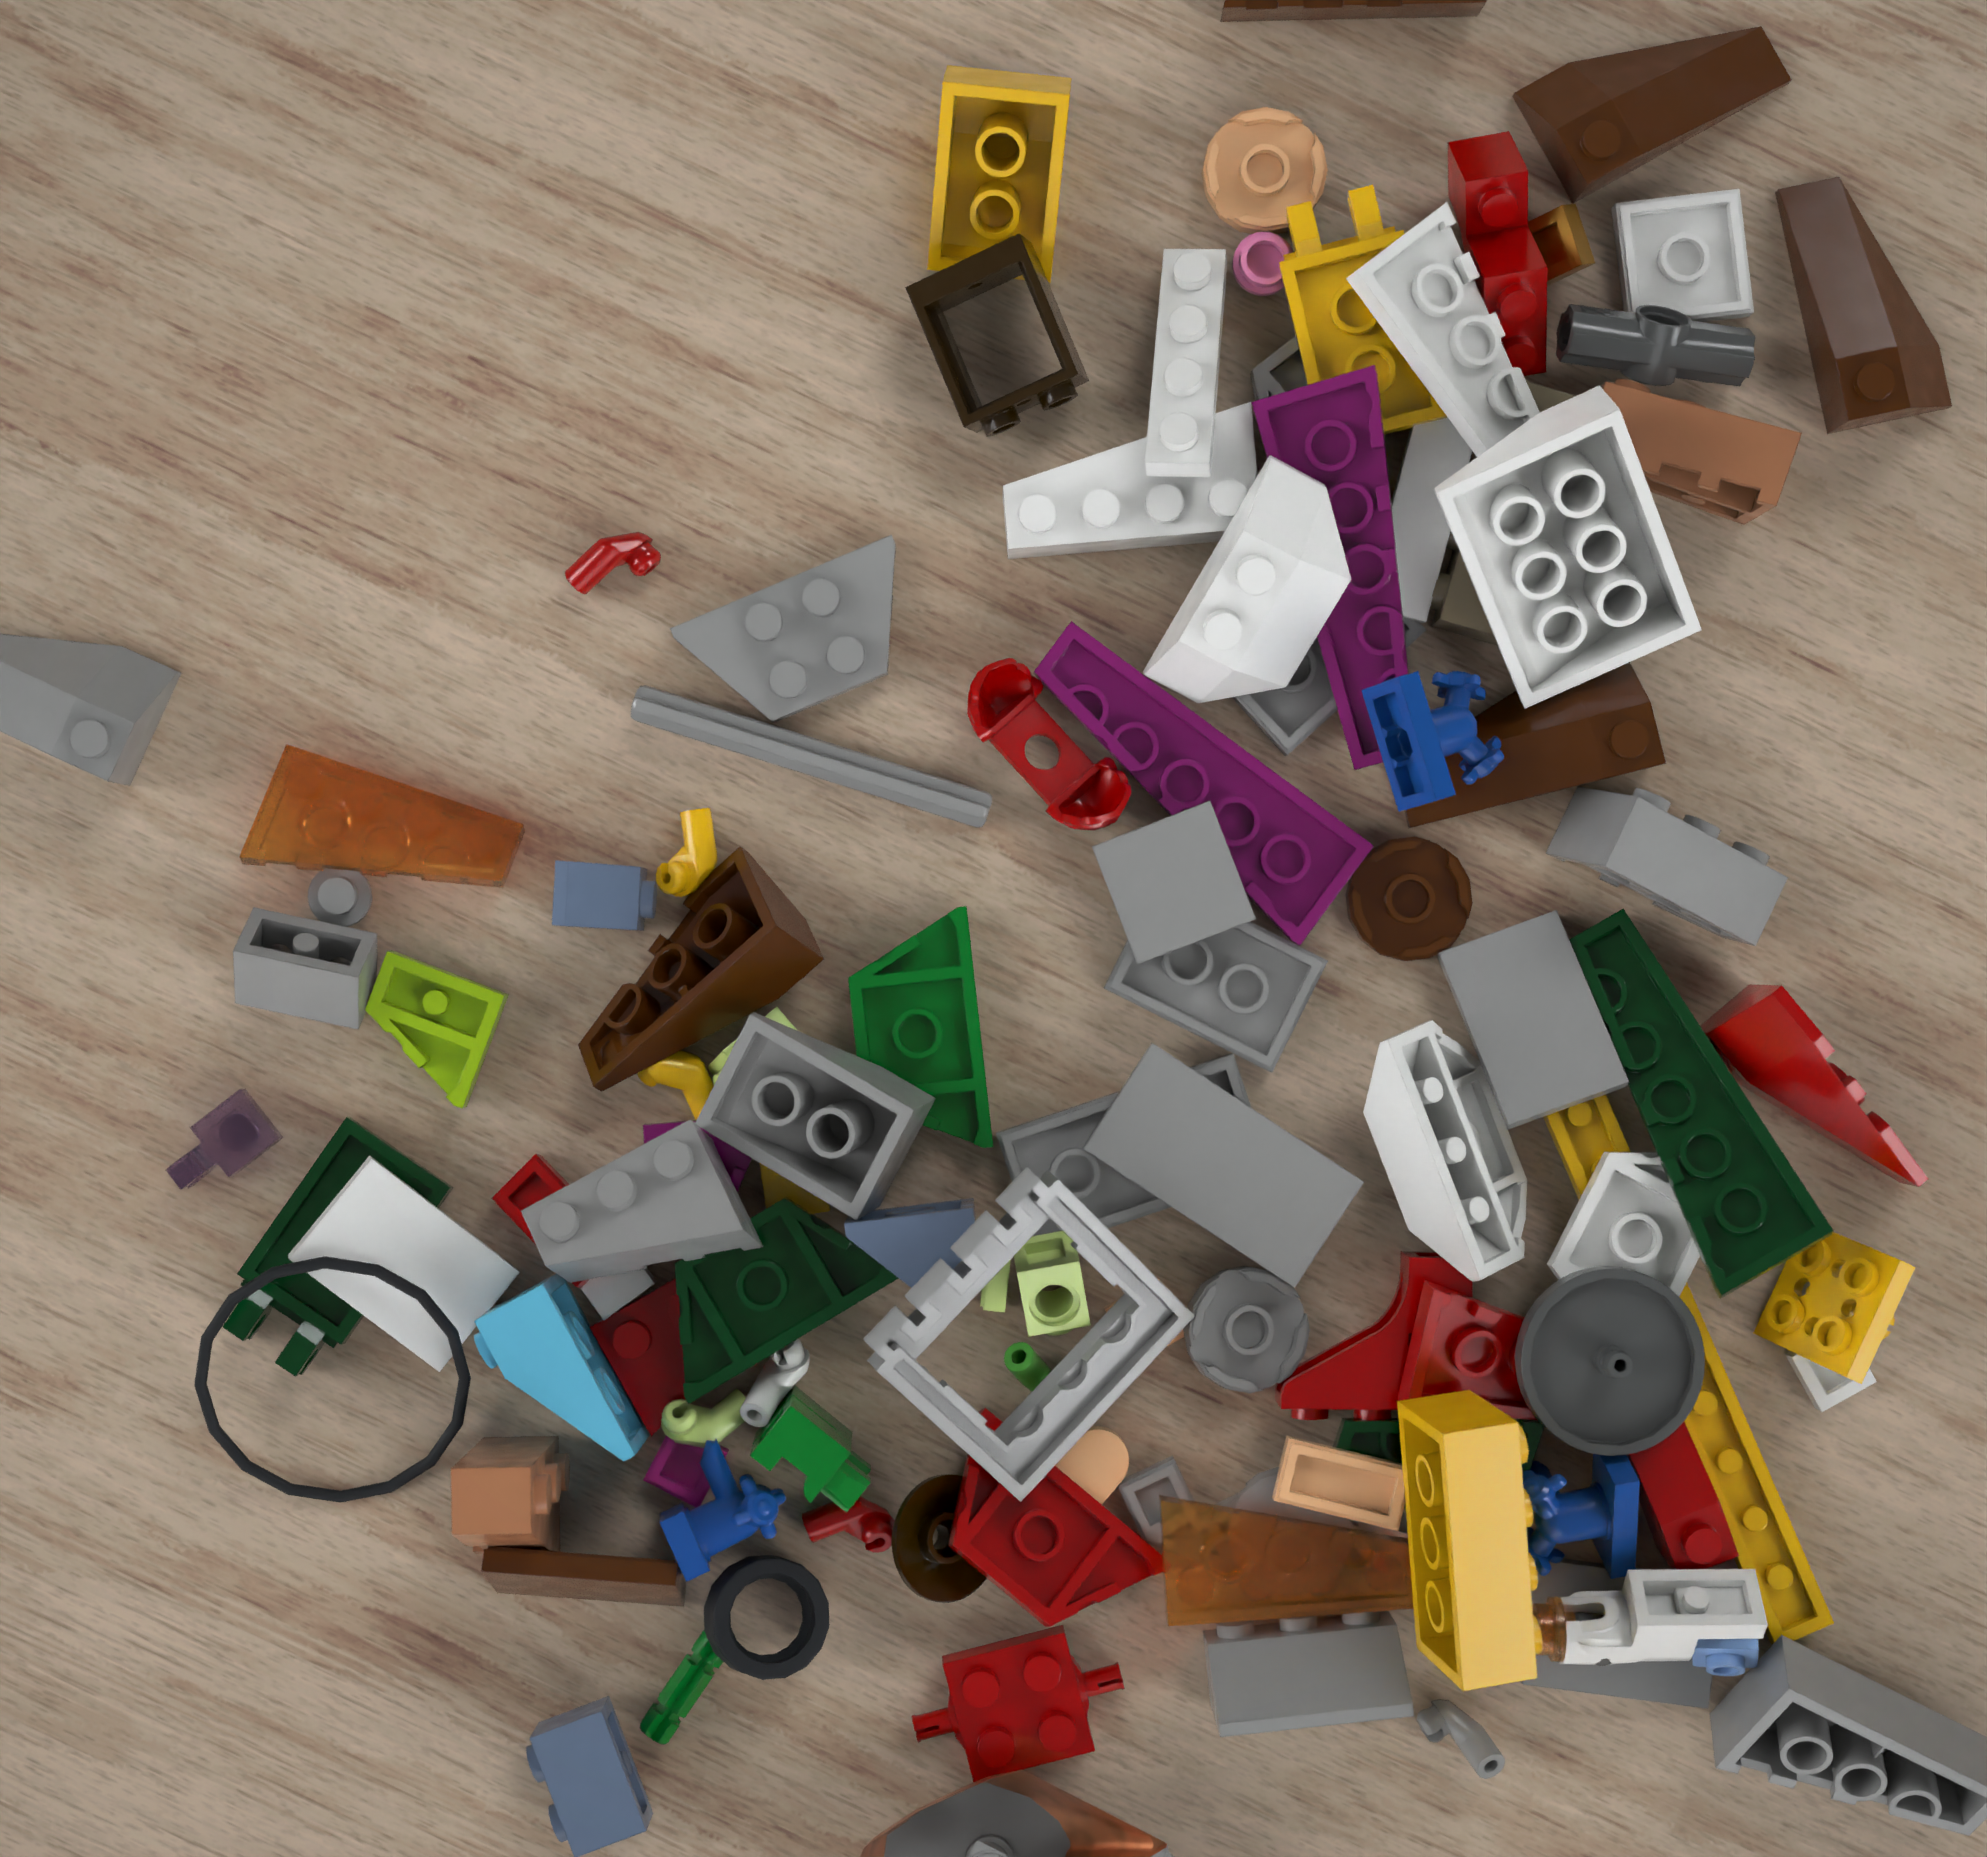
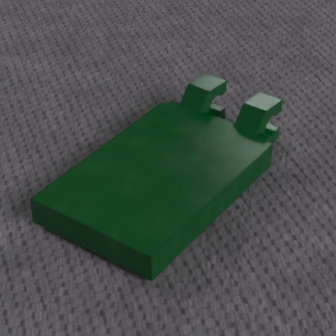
M346 1117L238 1271L237 1275L244 1279L240 1285L247 1284L271 1267L293 1263L289 1260L288 1254L369 1156L382 1164L437 1208L442 1205L453 1187L351 1117ZM305 1272L276 1278L239 1302L223 1325V1328L242 1341H246V1339L250 1340L253 1338L271 1313L272 1308L293 1320L300 1327L296 1330L275 1363L296 1377L299 1374H304L321 1350L324 1342L332 1348H335L338 1343L340 1345L345 1344L364 1315Z

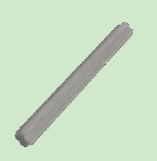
M640 686L632 702L631 718L637 722L976 828L983 827L990 811L992 795L989 792L650 686Z

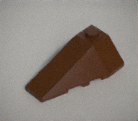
M1762 26L1569 62L1518 90L1512 97L1572 204L1786 86L1792 80Z
M741 846L717 866L695 892L688 895L683 904L690 911L669 939L661 934L648 949L655 957L636 984L628 983L620 987L578 1044L592 1085L601 1092L778 1000L824 960L806 919L749 852Z

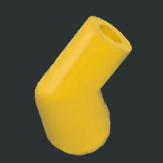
M710 808L680 812L684 845L668 863H661L655 873L656 884L665 894L683 897L695 892L716 868L718 857Z
M683 1050L637 1073L639 1079L647 1086L654 1087L659 1083L682 1090L695 1120L700 1115L714 1087L702 1059L695 1054Z

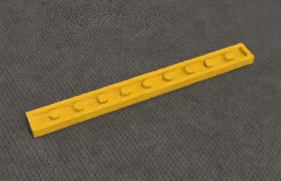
M1606 1094L1543 1117L1579 1200L1603 1152H1631ZM1686 1283L1679 1297L1689 1308L1699 1327L1704 1346L1705 1369L1699 1396L1684 1422L1721 1503L1739 1556L1734 1558L1738 1569L1756 1570L1768 1623L1765 1632L1770 1643L1773 1645L1781 1635L1795 1641L1834 1624V1621L1689 1285Z

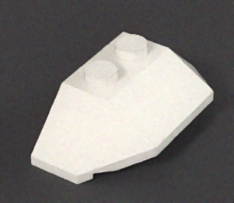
M1269 455L1143 670V674L1146 677L1196 703L1287 687L1351 581L1325 484Z
M1432 1020L1380 1042L1363 1113L1408 1230L1472 1282L1480 1281L1524 1258L1525 1242L1521 1239L1526 1220L1527 1178L1480 1061L1458 1042L1443 1034V1029Z

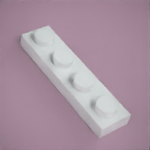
M1164 249L1145 454L1146 476L1211 477L1227 274L1226 249Z

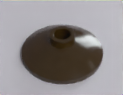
M941 1474L919 1483L902 1502L893 1525L892 1553L900 1577L912 1592L933 1602L950 1603L964 1599L975 1592L987 1579L948 1546L963 1477L960 1475ZM935 1529H937L938 1537L933 1545V1535Z

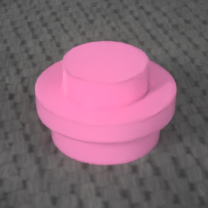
M1257 232L1243 239L1235 250L1232 261L1234 277L1238 284L1251 294L1268 296L1278 293L1284 288L1279 262L1284 261L1283 255L1292 253L1293 250L1284 238L1275 233Z

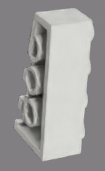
M1251 402L1215 414L1211 477L1146 476L1145 454L1147 437L1003 485V508L1008 559L1219 542L1257 477Z

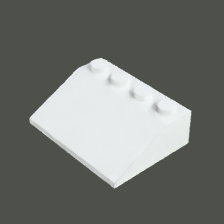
M1600 385L1538 413L1434 488L1513 684L1525 709L1702 630L1621 411Z

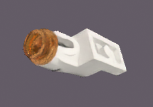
M1755 1569L1627 1570L1622 1591L1575 1592L1569 1597H1548L1546 1603L1532 1604L1533 1615L1539 1623L1543 1642L1542 1651L1536 1654V1656L1548 1655L1551 1662H1559L1560 1664H1596L1598 1666H1606L1609 1664L1639 1661H1689L1694 1654L1698 1639H1763L1768 1626Z

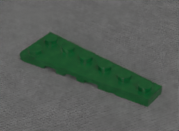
M1621 909L1569 939L1629 1080L1628 1087L1719 1298H1723L1831 1236L1834 1230L1625 910Z

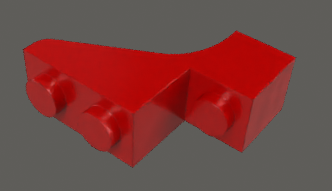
M1509 131L1447 142L1448 197L1459 224L1465 253H1470L1480 275L1474 281L1488 313L1496 312L1506 336L1501 338V342L1512 367L1520 368L1524 376L1546 373L1548 267L1528 227V169Z
M1401 1251L1398 1286L1384 1314L1370 1326L1298 1364L1291 1376L1281 1383H1276V1402L1281 1409H1291V1418L1300 1420L1328 1419L1329 1409L1354 1410V1418L1391 1419L1392 1410H1398L1397 1401L1399 1400L1397 1397L1409 1349V1334L1413 1332L1424 1280L1472 1298L1473 1282L1436 1252Z

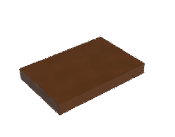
M489 1546L488 1549H484L481 1572L497 1593L684 1607L686 1582L675 1560Z

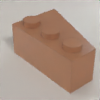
M1616 379L1614 383L1606 381L1600 386L1621 411L1650 492L1743 525L1777 506L1802 433L1709 409L1695 402L1675 400L1652 394L1651 389L1647 386L1627 379Z
M559 1436L484 1437L451 1468L452 1536L465 1546H473L475 1554H483L484 1549H488V1546L560 1552L561 1491H568L570 1460L568 1453H559Z

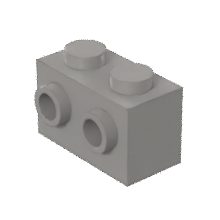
M253 907L233 950L235 1003L359 1030L366 1013L365 1008L377 979V933Z

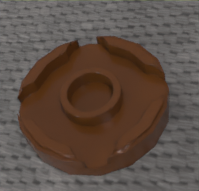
M1419 837L1390 839L1373 848L1351 876L1345 894L1348 919L1360 940L1379 955L1400 961L1428 959L1451 947L1464 929L1473 904L1470 879L1459 859L1437 843Z

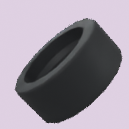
M774 1555L748 1556L728 1566L711 1585L704 1605V1631L713 1652L731 1669L761 1680L786 1678L807 1667L822 1649L830 1626L829 1602L819 1580L802 1564ZM773 1578L786 1583L796 1593L802 1606V1623L798 1635L787 1648L775 1654L759 1655L747 1651L736 1640L731 1628L730 1612L735 1598L745 1586L759 1579Z

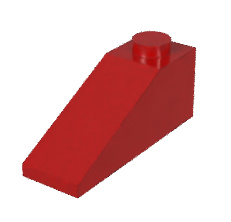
M1685 1422L1660 1443L1646 1450L1627 1454L1640 1480L1639 1501L1657 1549L1672 1569H1708L1739 1556L1719 1498Z

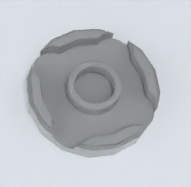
M1240 1266L1219 1271L1199 1286L1188 1303L1187 1308L1195 1315L1183 1328L1188 1355L1202 1375L1225 1389L1254 1393L1270 1388L1275 1383H1281L1293 1374L1306 1353L1310 1328L1307 1314L1304 1313L1303 1305L1298 1299L1300 1296L1293 1286L1267 1270Z

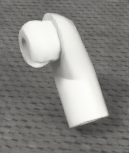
M800 1339L793 1341L770 1355V1359L762 1367L740 1408V1415L748 1424L755 1427H765L783 1397L807 1373L810 1354L803 1347Z

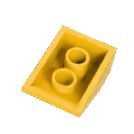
M947 65L942 82L927 270L941 271L1020 233L1032 243L1047 281L1051 283L1072 78ZM1020 275V276L1014 278V279L1025 280L1023 275Z

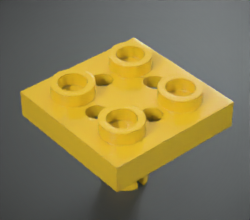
M1833 1232L1831 1236L1786 1261L1753 1334L1862 1384L1881 1341L1891 1333L1887 1328L1889 1324L1894 1326V1313L1916 1267ZM1810 1282V1286L1806 1288V1294L1802 1296L1804 1285Z

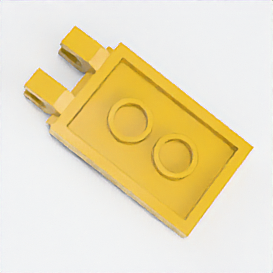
M1373 184L1348 191L1349 197L1347 201L1356 234L1354 237L1321 245L1311 201L1286 207V218L1295 252L1283 255L1284 261L1279 262V267L1307 385L1375 365L1379 379L1384 435L1409 429L1415 425L1447 418L1446 414L1346 279L1404 235V230L1396 231L1395 226L1383 228Z

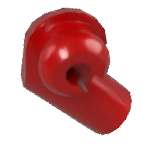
M641 532L599 539L565 571V576L578 592L587 594L610 571L625 564L629 566L633 575H647L659 565L661 554L651 545L653 539Z
M862 1496L857 1499L847 1512L832 1501L802 1513V1520L812 1543L845 1531L863 1541L866 1550L872 1553L884 1552L892 1546V1532L895 1520L887 1509Z

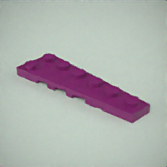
M1372 365L1252 402L1267 459L1271 455L1325 484L1351 581L1317 635L1354 770L1383 763L1361 690L1409 674L1379 379L1376 366Z
M1072 621L1034 670L1033 674L1041 680L1046 688L1170 816L1211 801L1247 896L1296 945L1302 944L1374 847L1362 836Z

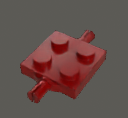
M1059 1625L943 1655L942 1665L949 1688L948 1707L919 1715H912V1721L918 1742L954 1732L956 1739L965 1749L973 1782H976L988 1776L1024 1770L1094 1752V1741L1087 1718L1089 1710L1088 1697L1119 1689L1123 1690L1125 1687L1118 1662L1113 1665L1082 1672L1081 1667L1070 1653L1064 1626Z

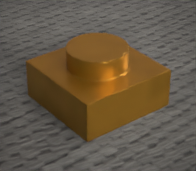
M1576 204L1561 205L1528 221V227L1548 267L1547 286L1595 264Z

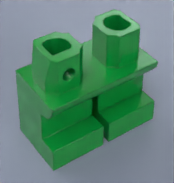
M796 1386L779 1403L769 1423L765 1427H760L755 1433L750 1456L768 1471L773 1469L781 1457L789 1461L805 1474L803 1491L805 1498L810 1503L821 1492L847 1512L871 1483V1478L868 1476L871 1471V1465L851 1450L852 1431Z

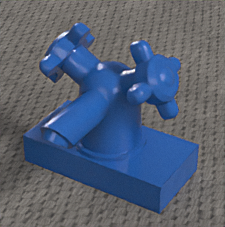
M1418 671L1361 690L1398 812L1456 795L1445 760L1447 756L1459 753L1464 759L1460 762L1459 767L1464 771L1461 779L1467 785L1473 784L1477 778L1487 776L1503 761L1504 754L1500 750V739L1497 736H1493L1484 745L1477 737V720L1472 712L1469 711L1470 698L1485 700L1486 691L1480 686L1481 678L1479 675L1461 671H1452L1447 674L1436 672L1432 677V684L1439 686L1437 696L1445 698L1444 706L1434 709L1429 708Z
M717 1439L714 1441L706 1440L699 1462L715 1499L692 1510H689L688 1507L685 1508L682 1502L660 1513L659 1523L686 1582L709 1572V1562L712 1561V1556L749 1538L759 1528L765 1539L774 1538L777 1530L773 1521L778 1515L779 1505L783 1504L786 1500L782 1489L775 1488L771 1490L765 1485L756 1484L750 1474H744L739 1478L742 1489L740 1491Z
M1593 1454L1592 1483L1590 1487L1560 1493L1559 1490L1567 1483L1564 1476L1561 1474L1552 1476L1547 1466L1539 1461H1533L1530 1470L1524 1471L1522 1475L1524 1480L1523 1488L1530 1497L1533 1512H1535L1534 1520L1536 1524L1535 1530L1531 1527L1526 1528L1528 1552L1535 1561L1539 1575L1546 1576L1552 1569L1550 1562L1560 1563L1564 1558L1563 1552L1554 1548L1557 1543L1562 1544L1592 1539L1611 1579L1625 1577L1627 1570H1636L1640 1480L1627 1455L1607 1456Z

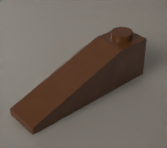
M1840 177L1778 189L1775 195L1827 434L1952 407L1940 347Z
M1630 662L1526 709L1523 707L1517 691L1478 714L1475 716L1477 720V737L1485 745L1489 739L1497 736L1501 741L1500 750L1504 754L1503 761L1490 774L1483 778H1477L1473 784L1467 785L1461 779L1464 771L1459 767L1460 762L1464 759L1459 753L1445 757L1456 795L1404 810L1408 828H1413L1666 764L1651 702Z

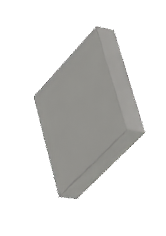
M1211 801L1092 846L1137 964L1256 919Z

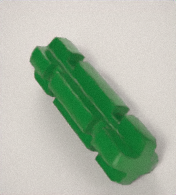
M704 1630L691 1649L693 1654L685 1656L657 1698L659 1704L653 1703L640 1723V1730L659 1744L664 1745L669 1742L681 1723L679 1718L687 1716L715 1673L713 1668L719 1669L723 1663L713 1652Z

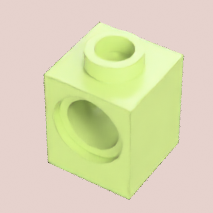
M1063 1231L1032 1236L1014 1255L1028 1337L1041 1334L1063 1335L1074 1328L1091 1326L1078 1252L1070 1245L1073 1240ZM1050 1285L1062 1286L1059 1289L1053 1291L1042 1290L1043 1288Z

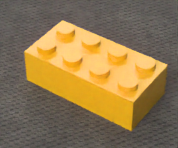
M1471 1390L1397 1401L1417 1649L1462 1691L1538 1678L1536 1654L1541 1653L1543 1642L1539 1623L1532 1610L1531 1591L1537 1588L1538 1574L1535 1561L1528 1552L1526 1528L1531 1527L1533 1523V1508L1530 1497L1523 1488L1522 1464H1525L1528 1460V1443L1523 1428L1519 1425L1518 1421Z

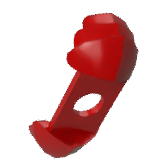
M1006 658L991 663L978 671L970 685L967 714L973 730L983 743L987 740L992 743L1048 805L1045 811L1056 821L1071 829L1091 831L1115 823L1124 810L1132 791L1126 774L1117 770L1114 760L1110 757H1104L1094 764L1035 700L1043 691V684L1041 680L1031 676L1030 670L1024 664L1017 663L1013 658ZM1044 736L1055 743L1058 748L1059 758L1054 767L1038 769L1029 763L1025 755V745L1030 738Z

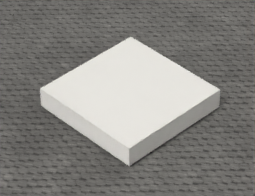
M1740 189L1614 204L1611 212L1623 311L1635 313L1636 308L1639 306L1656 305L1679 311L1689 317L1691 321L1697 322L1744 318L1754 313Z

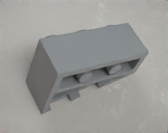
M1577 786L1546 854L1562 862L1567 860L1584 864L1600 872V880L1615 887H1619L1622 884L1653 900V905L1722 938L1756 946L1788 879L1783 874L1766 866L1770 858L1769 855L1741 842L1735 841L1732 847L1717 839L1721 831L1718 827L1691 815H1685L1683 820L1667 812L1671 803L1650 791L1635 788L1633 795H1626Z
M691 1119L521 1210L545 1266L570 1283L647 1269V1265L677 1259L691 1261L705 1258V1254L737 1248L745 1251L763 1247L713 1140Z

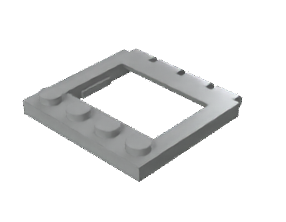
M1027 1167L995 1200L1007 1212L998 1222L985 1210L950 1247L962 1261L952 1269L940 1258L904 1295L916 1309L907 1317L899 1308L894 1306L863 1339L875 1351L867 1360L873 1368L1020 1502L1195 1317L1058 1178L1048 1170L1038 1178ZM1050 1218L1061 1231L1073 1240L1070 1245L1113 1287L1117 1284L1124 1294L994 1431L985 1424L987 1420L943 1379L939 1382L924 1366L916 1361V1358Z

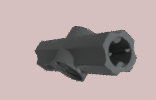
M1569 304L1567 310L1561 314L1556 332V356L1561 363L1620 370L1624 376L1634 381L1653 386L1671 385L1674 383L1675 378L1741 386L1743 380L1749 378L1755 360V335L1750 329L1691 321L1689 317L1679 311L1656 305L1639 306L1636 308L1635 313Z

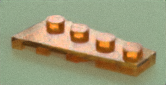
M286 744L239 858L242 864L266 866V863L294 865L297 869L324 872V868L360 871L361 875L387 877V874L421 877L422 881L503 888L524 836L525 829L524 824Z
M1159 1495L1165 1614L1168 1627L1414 1609L1408 1538Z

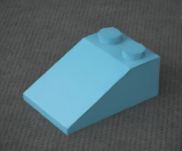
M554 1274L500 1303L474 1321L480 1331L474 1335V1341L481 1357L489 1368L493 1369L498 1366L505 1379L623 1462L637 1454L649 1437V1433L592 1333L585 1314L564 1278Z

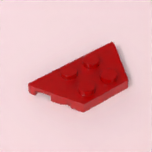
M987 1408L979 1411L987 1420L985 1424L995 1431L1003 1423ZM967 1454L948 1546L1045 1627H1051L1090 1605L1100 1603L1120 1593L1121 1590L1166 1571L1171 1564L1169 1560L1056 1466L1020 1502Z

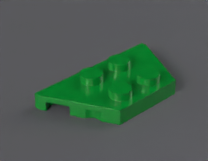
M967 906L955 908L876 961L859 970L848 978L856 1055L885 1068L936 1098L922 1124L923 1126L961 1138L982 1148L993 1147L969 922Z

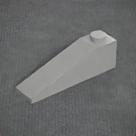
M0 634V731L108 782L130 786L181 672L123 646Z

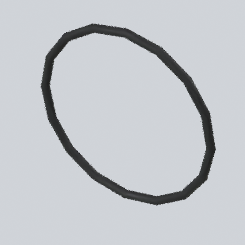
M324 1256L271 1267L228 1295L201 1336L194 1386L209 1433L242 1471L287 1495L342 1503L394 1492L435 1466L463 1425L471 1376L458 1330L425 1290L381 1265ZM320 1269L375 1276L418 1300L446 1334L459 1377L452 1421L427 1457L389 1481L342 1491L292 1484L251 1462L220 1427L207 1386L212 1342L235 1306L276 1278Z

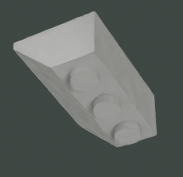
M1356 1604L1342 1608V1616L1317 1618L1314 1611H1292L1279 1615V1623L1254 1625L1252 1618L1235 1617L1218 1621L1216 1623L1217 1629L1203 1631L1210 1703L1220 1737L1414 1716L1398 1627L1390 1612H1379V1606L1375 1604Z

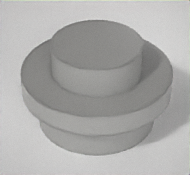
M347 865L326 867L317 873L310 883L308 890L310 909L321 922L345 927L352 926L361 921L371 907V885L365 875L356 868Z

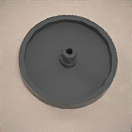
M1614 1266L1586 1268L1556 1281L1533 1303L1522 1322L1517 1338L1515 1351L1516 1376L1521 1394L1531 1413L1543 1427L1560 1440L1577 1449L1593 1454L1607 1456L1632 1454L1646 1450L1666 1439L1685 1421L1699 1396L1704 1378L1705 1353L1699 1327L1689 1308L1675 1292L1662 1282L1627 1268Z

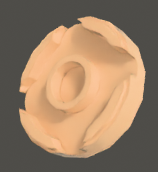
M1269 107L1242 111L1228 120V123L1222 126L1209 142L1201 174L1205 196L1218 217L1239 232L1248 234L1257 232L1279 234L1289 231V226L1286 218V207L1311 201L1312 208L1314 209L1321 199L1328 171L1324 148L1316 134H1312L1310 129L1302 124L1303 121L1291 112Z

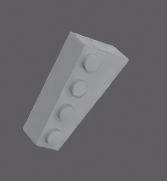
M1783 1635L1758 1660V1666L1751 1668L1710 1713L1715 1768L1738 1774L1741 1766L1766 1772L1768 1782L1794 1789L1797 1781L1829 1789L1831 1799L1851 1805H1856L1857 1801L1869 1800L1888 1805L1889 1815L1968 1836L1987 1819L1986 1736Z

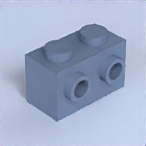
M610 1696L539 1722L529 1738L531 1745L526 1747L528 1763L535 1780L538 1783L546 1781L554 1803L549 1805V1817L552 1828L560 1842L568 1840L573 1856L585 1855L647 1831L653 1811Z

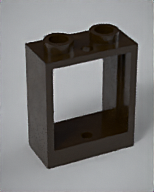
M1020 233L905 287L964 428L976 433L984 430L987 437L1000 434L1021 422L1019 413L1038 404H1041L1044 411L1059 407L1078 396L1075 387L1089 381L1034 247ZM1023 275L1062 369L982 406L943 312Z

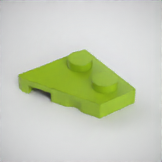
M391 950L386 952L365 1010L385 1032L391 1033L402 1045V1050L417 1067H423L448 1094L446 1098L454 1106L463 1109L469 1103L509 994Z

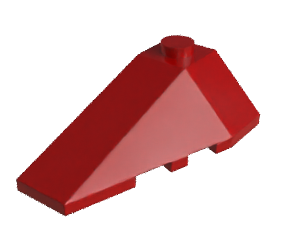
M1749 984L1700 1025L1738 1084L1899 1183L1920 1187L1928 1180V1177L1890 1125L1872 1111L1867 1115L1864 1113L1859 1105L1865 1101L1864 1096L1866 1092L1854 1077L1844 1073L1835 1064L1826 1061V1058L1835 1052L1834 1048L1782 985Z

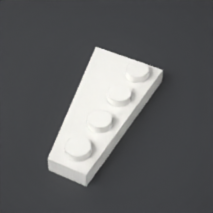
M1446 202L1346 279L1473 453L1478 457L1540 412L1521 369L1512 367L1501 342V338L1506 336L1496 312L1488 313L1474 281L1480 275L1470 253L1463 254L1451 228L1456 221Z

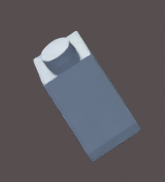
M555 860L552 925L644 931L645 918H655L657 884L656 881H647V868Z

